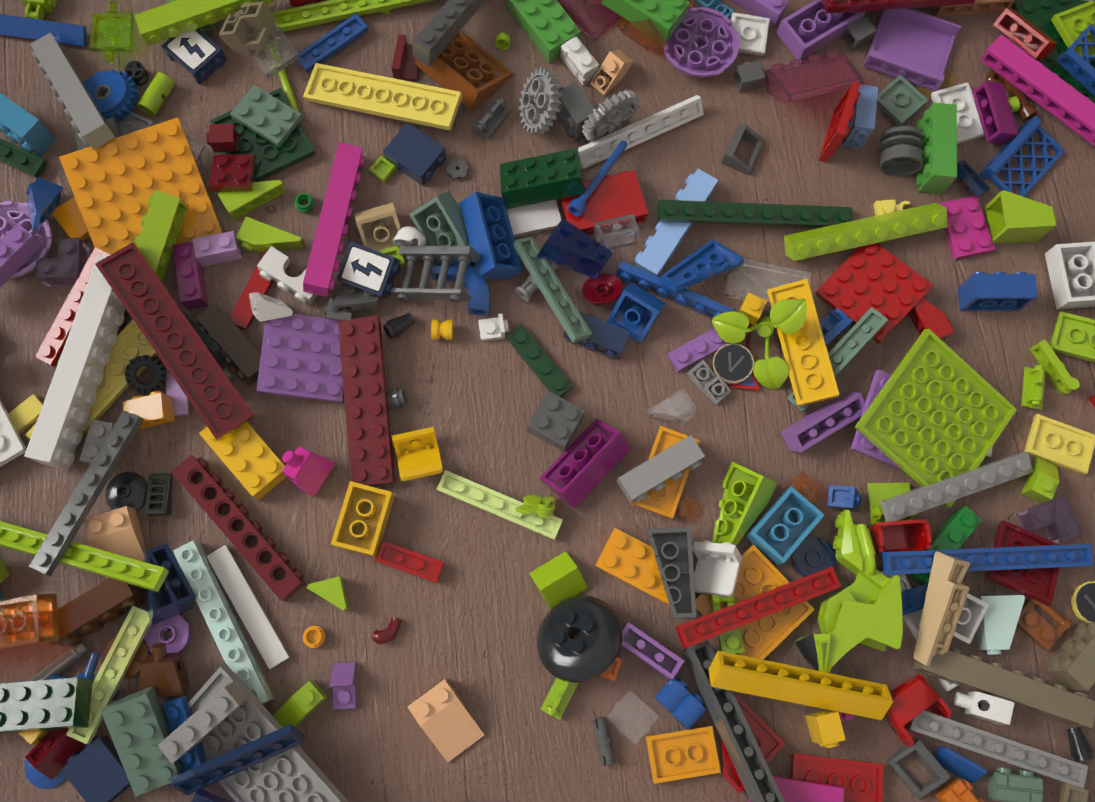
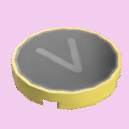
M1095 581L1084 582L1075 588V592L1071 597V605L1075 615L1081 621L1091 623L1095 622Z

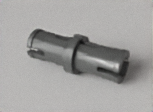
M606 717L592 720L597 738L595 743L600 751L602 766L616 763L611 743L613 738L610 737Z

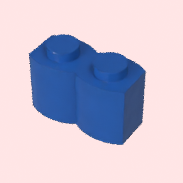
M680 677L677 680L673 678V680H669L658 691L654 698L689 730L707 710L703 706L705 702L696 693L692 696L686 690L689 686Z

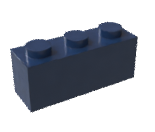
M581 312L579 313L592 332V335L588 339L572 343L564 329L563 337L569 343L582 344L586 349L593 352H603L606 357L611 359L621 358L630 335V331Z

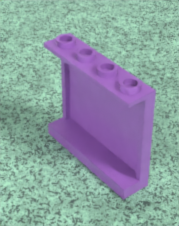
M911 8L883 10L863 67L894 78L901 74L911 84L935 92L944 80L945 75L943 73L955 36L961 26Z

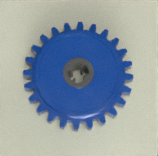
M114 69L111 71L104 70V72H97V74L91 75L88 80L84 81L86 89L104 119L114 117L117 123L121 120L124 121L128 115H131V111L136 108L134 105L138 103L136 97L139 96L137 92L139 89L134 80L128 77L127 73L123 74L121 70L116 72Z

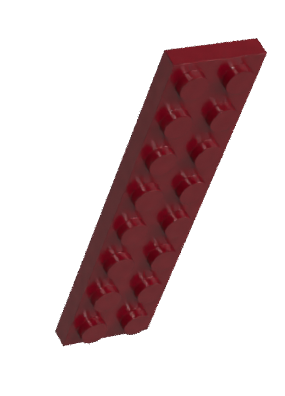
M377 315L338 321L351 481L367 486L395 483L380 317Z

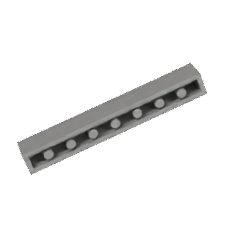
M50 32L31 43L30 45L34 50L31 54L45 74L44 77L58 97L59 103L71 120L72 126L78 132L81 141L85 145L89 143L93 150L116 138L63 48Z

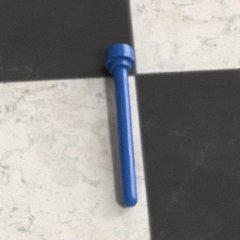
M626 141L619 143L587 186L585 194L571 201L567 207L571 214L577 217L583 214L586 201L626 149Z

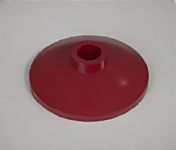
M602 273L594 275L583 284V297L588 302L596 305L611 303L621 295L623 289L622 282L617 276Z

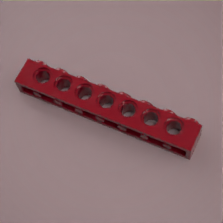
M190 455L171 471L172 474L281 601L286 602L305 585V582L302 580L304 575L296 567L292 569L288 564L290 559L283 551L279 553L274 548L277 544L269 535L265 537L261 533L262 526L255 519L253 521L247 516L249 511L241 503L239 505L236 504L233 500L236 498L235 495L228 488L224 490L220 485L222 480L214 472L211 474L206 469L209 467L202 457L196 458ZM203 474V481L196 484L197 476ZM213 490H216V491H217L216 497H215L214 499L210 500V499H209V494H210V492L213 491ZM230 505L231 510L229 514L223 516V508ZM243 521L244 528L237 532V523ZM253 537H257V545L251 548L249 545L250 540ZM266 553H271V561L267 564H264V555ZM280 569H285V577L282 580H278L277 572Z

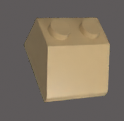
M393 202L354 213L365 247L381 251L395 246L393 239L401 227Z

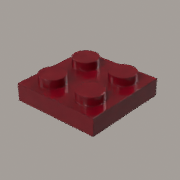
M254 154L214 155L209 183L211 192L252 191L256 161Z

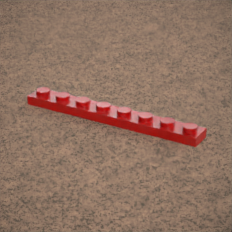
M832 566L686 622L675 628L683 648H687L840 588L841 585Z

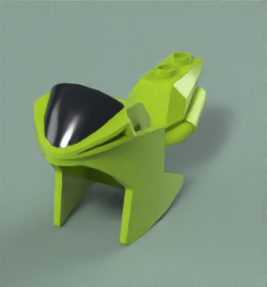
M844 510L836 517L835 527L838 528V533L834 538L833 548L836 549L835 556L837 561L857 575L856 579L850 586L821 603L818 614L821 634H810L794 641L805 660L816 671L830 673L832 667L857 644L884 652L886 651V646L900 649L902 641L903 621L900 577L895 575L892 578H887L876 569V552L869 528L864 524H853L850 510Z

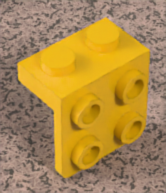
M434 426L392 436L402 481L435 475L443 471Z

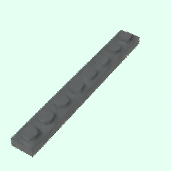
M122 411L29 567L52 576L144 419L127 411Z

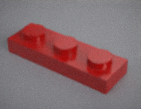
M382 541L375 562L434 583L438 582L444 565L442 561Z

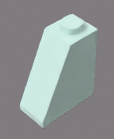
M1024 595L976 597L989 604L976 631L978 650H987V655L1001 654V650L1010 649L1025 601Z

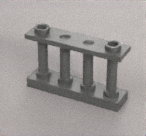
M400 246L399 254L407 261L402 288H391L390 290L391 293L397 296L398 300L409 302L410 299L450 300L455 303L471 301V296L462 289L467 265L470 262H479L480 254L471 246ZM424 262L419 288H410L415 264ZM442 262L436 289H427L432 264ZM452 262H459L454 289H445L450 264Z

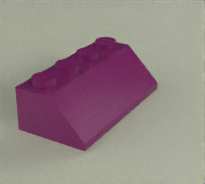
M595 419L540 477V480L565 503L575 509L620 460L626 456L632 447L620 431Z

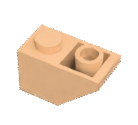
M621 50L610 51L590 84L602 95H606L624 78L634 61Z

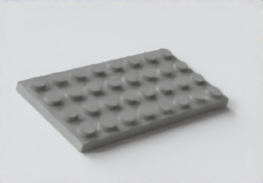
M227 664L220 666L190 700L188 706L191 709L192 715L222 688L235 680H238L251 698L201 741L206 762L282 728L278 721ZM296 746L218 781L235 802H349L300 746Z

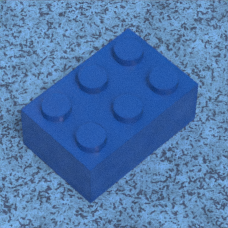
M976 272L957 288L960 311H1020L1038 298L1035 274H1027L1026 272L1006 274V272H996L994 274Z

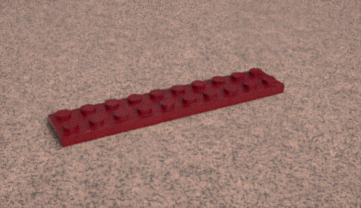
M134 242L95 263L216 440L224 437L254 417L249 407Z

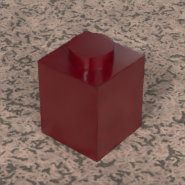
M209 124L206 141L214 152L238 151L239 133L234 124Z

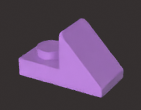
M356 662L333 663L330 687L333 686V709L357 708Z

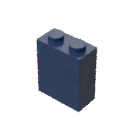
M409 123L403 126L383 150L384 158L422 186L426 181L429 182L433 178L435 170L446 161L445 148Z
M96 736L90 744H85L86 749L80 754L77 752L66 761L67 765L61 770L85 802H113L131 785L115 745L108 736Z

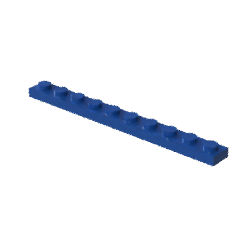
M1092 544L882 552L884 575L931 573L935 552H941L970 562L967 571L1094 566Z

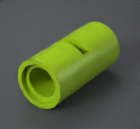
M158 72L137 103V106L143 112L155 116L164 103V99L168 97L175 86V82L167 75Z

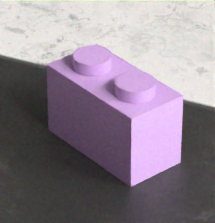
M234 231L193 239L196 259L203 267L243 259L240 243L236 239L237 235Z

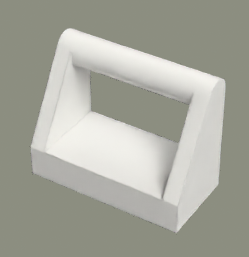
M258 292L249 293L252 314L259 322L288 317L293 313L292 309L279 299Z

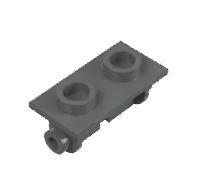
M502 98L494 100L472 129L488 139L511 111L505 107L506 102Z

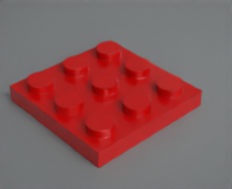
M852 81L835 108L818 159L819 161L826 163L830 156H834L837 147L841 146L843 138L846 139L850 127L847 126L848 122L853 119L856 111L853 109V106L857 104L861 92H858L861 83Z

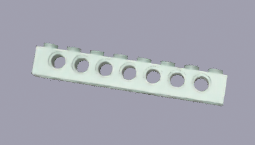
M193 540L173 550L185 577L196 595V602L225 663L262 705L274 700V696L218 578L206 557L207 555L201 543Z

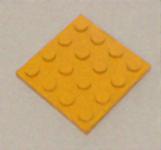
M754 544L741 555L742 561L734 589L735 604L790 583ZM701 593L695 599L696 610L702 616L712 613L710 594ZM804 601L741 626L740 631L745 652L736 654L764 660L815 609L807 601ZM726 602L720 603V609L727 607Z

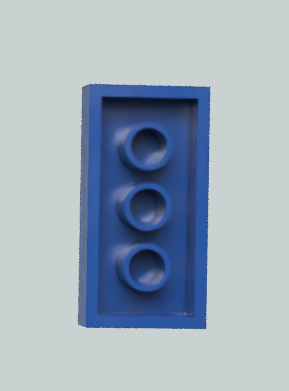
M474 192L459 202L469 244L480 254L479 262H474L478 277L507 281L521 273L523 269L519 255L513 246L515 239L503 198Z

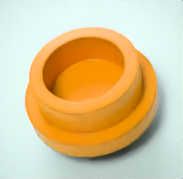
M310 626L303 634V641L310 648L320 647L326 638L324 630L319 626Z

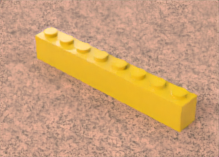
M717 651L708 669L711 687L877 720L883 719L893 703L888 686L885 684Z

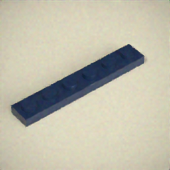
M289 724L174 776L172 786L185 795H189L303 744L305 735L292 724Z

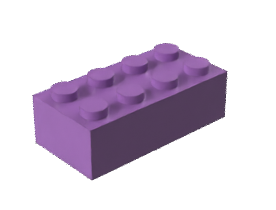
M815 0L782 19L776 34L795 58L801 61L841 37L847 26L864 17L866 12L826 14L822 1Z

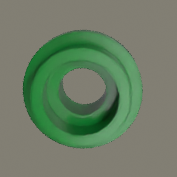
M301 193L295 198L294 205L299 212L307 213L314 208L315 201L310 194ZM303 202H308L307 205L302 206Z

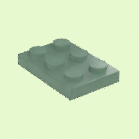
M256 85L250 88L230 113L233 119L279 148L303 119L301 113Z

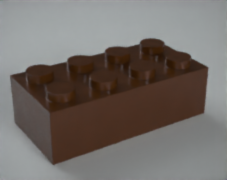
M109 578L40 619L39 623L50 644L70 645L72 647L81 643L84 640L83 637L87 634H95L104 628L103 625L107 622H114L122 618L123 613L129 609L131 610L132 606L140 607L143 605L142 601L147 599L146 592L142 587Z

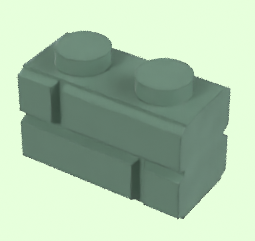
M997 767V771L989 770L988 799L1002 802H1043V779L1035 777L1034 772L1019 770V774H1013L1012 769Z

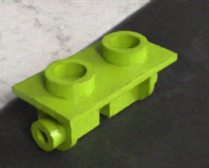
M1035 365V368L1024 367L1021 406L1042 410L1046 372L1044 366Z
M556 678L541 710L560 720L578 683L566 682Z

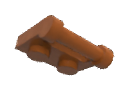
M1028 598L1023 604L1017 627L1045 651H1049L1063 632L1072 625L1071 620L1060 615L1050 605L1047 606L1031 598ZM1037 605L1057 623L1055 628L1032 608Z

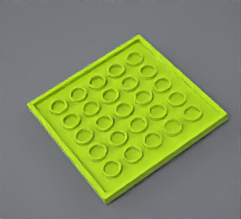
M925 329L855 428L923 487L978 468L1017 409L930 329ZM956 500L942 505L945 508H951Z

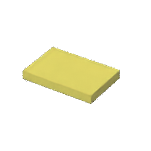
M1036 414L1032 421L1024 452H1028L1033 457H1039L1052 464L1086 475L1088 474L1095 448V435Z

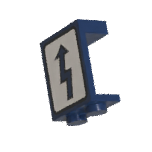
M198 28L194 31L180 34L177 37H171L161 46L166 56L172 62L176 60L191 73L198 85L207 80L216 69L222 67L224 62L227 61L222 49Z
M350 241L337 280L387 298L391 294V288H394L393 281L395 275L397 276L400 272L401 260Z

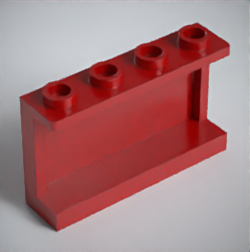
M622 171L614 176L606 175L586 201L585 211L580 217L571 214L567 207L572 200L579 198L581 195L558 199L561 201L570 240L646 222L648 216L635 171ZM584 180L585 189L590 184L591 180Z

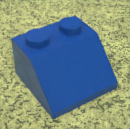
M631 282L622 292L607 322L630 331L629 337L641 344L666 303Z

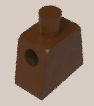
M166 643L153 644L151 646L152 654L147 655L141 663L139 691L153 686L157 697L183 695L189 686V680L181 655L178 652L167 653Z

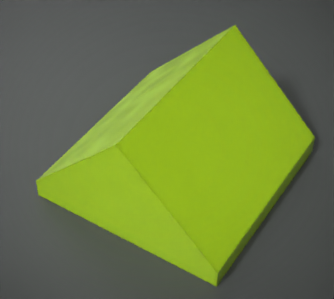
M566 551L529 573L550 610L558 603L575 597L588 589L578 567Z

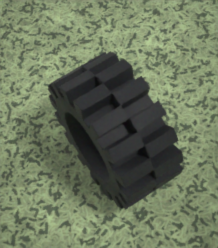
M136 356L125 367L124 375L126 382L133 390L139 393L149 394L157 391L160 386H163V382L166 379V371L163 364L152 356ZM148 366L153 369L154 376L151 381L141 382L138 380L137 371L140 367Z

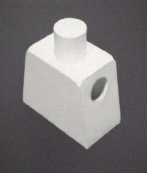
M977 691L969 692L968 695L957 692L954 698V705L965 708L964 714L996 725H1010L1014 702ZM978 702L981 704V709L978 707Z

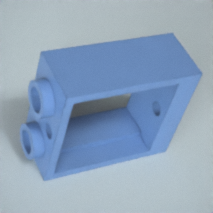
M860 84L858 92H861L857 104L853 106V109L856 111L853 119L848 122L847 126L850 127L846 139L844 138L843 145L855 149L863 148L874 131L878 87Z

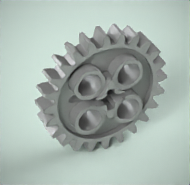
M545 68L535 69V72H531V77H527V84H523L525 89L521 91L523 97L519 99L522 103L519 107V110L522 111L519 117H522L521 124H524L523 128L527 129L529 133L544 134L545 131H549V126H553L552 120L557 119L555 113L560 111L557 107L561 104L559 97L562 93H559L561 85H558L560 79L556 78L557 74L553 73V70Z
M625 90L623 93L620 91L617 96L613 94L611 99L606 98L603 103L599 104L598 108L593 109V114L588 115L589 119L584 121L585 125L582 126L583 135L588 141L593 142L622 129V126L628 124L627 121L633 118L632 115L637 113L636 109L639 108L638 104L640 103L639 98L631 90Z

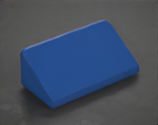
M937 746L933 757L944 769L965 779L969 783L975 782L987 772L982 766L947 747Z

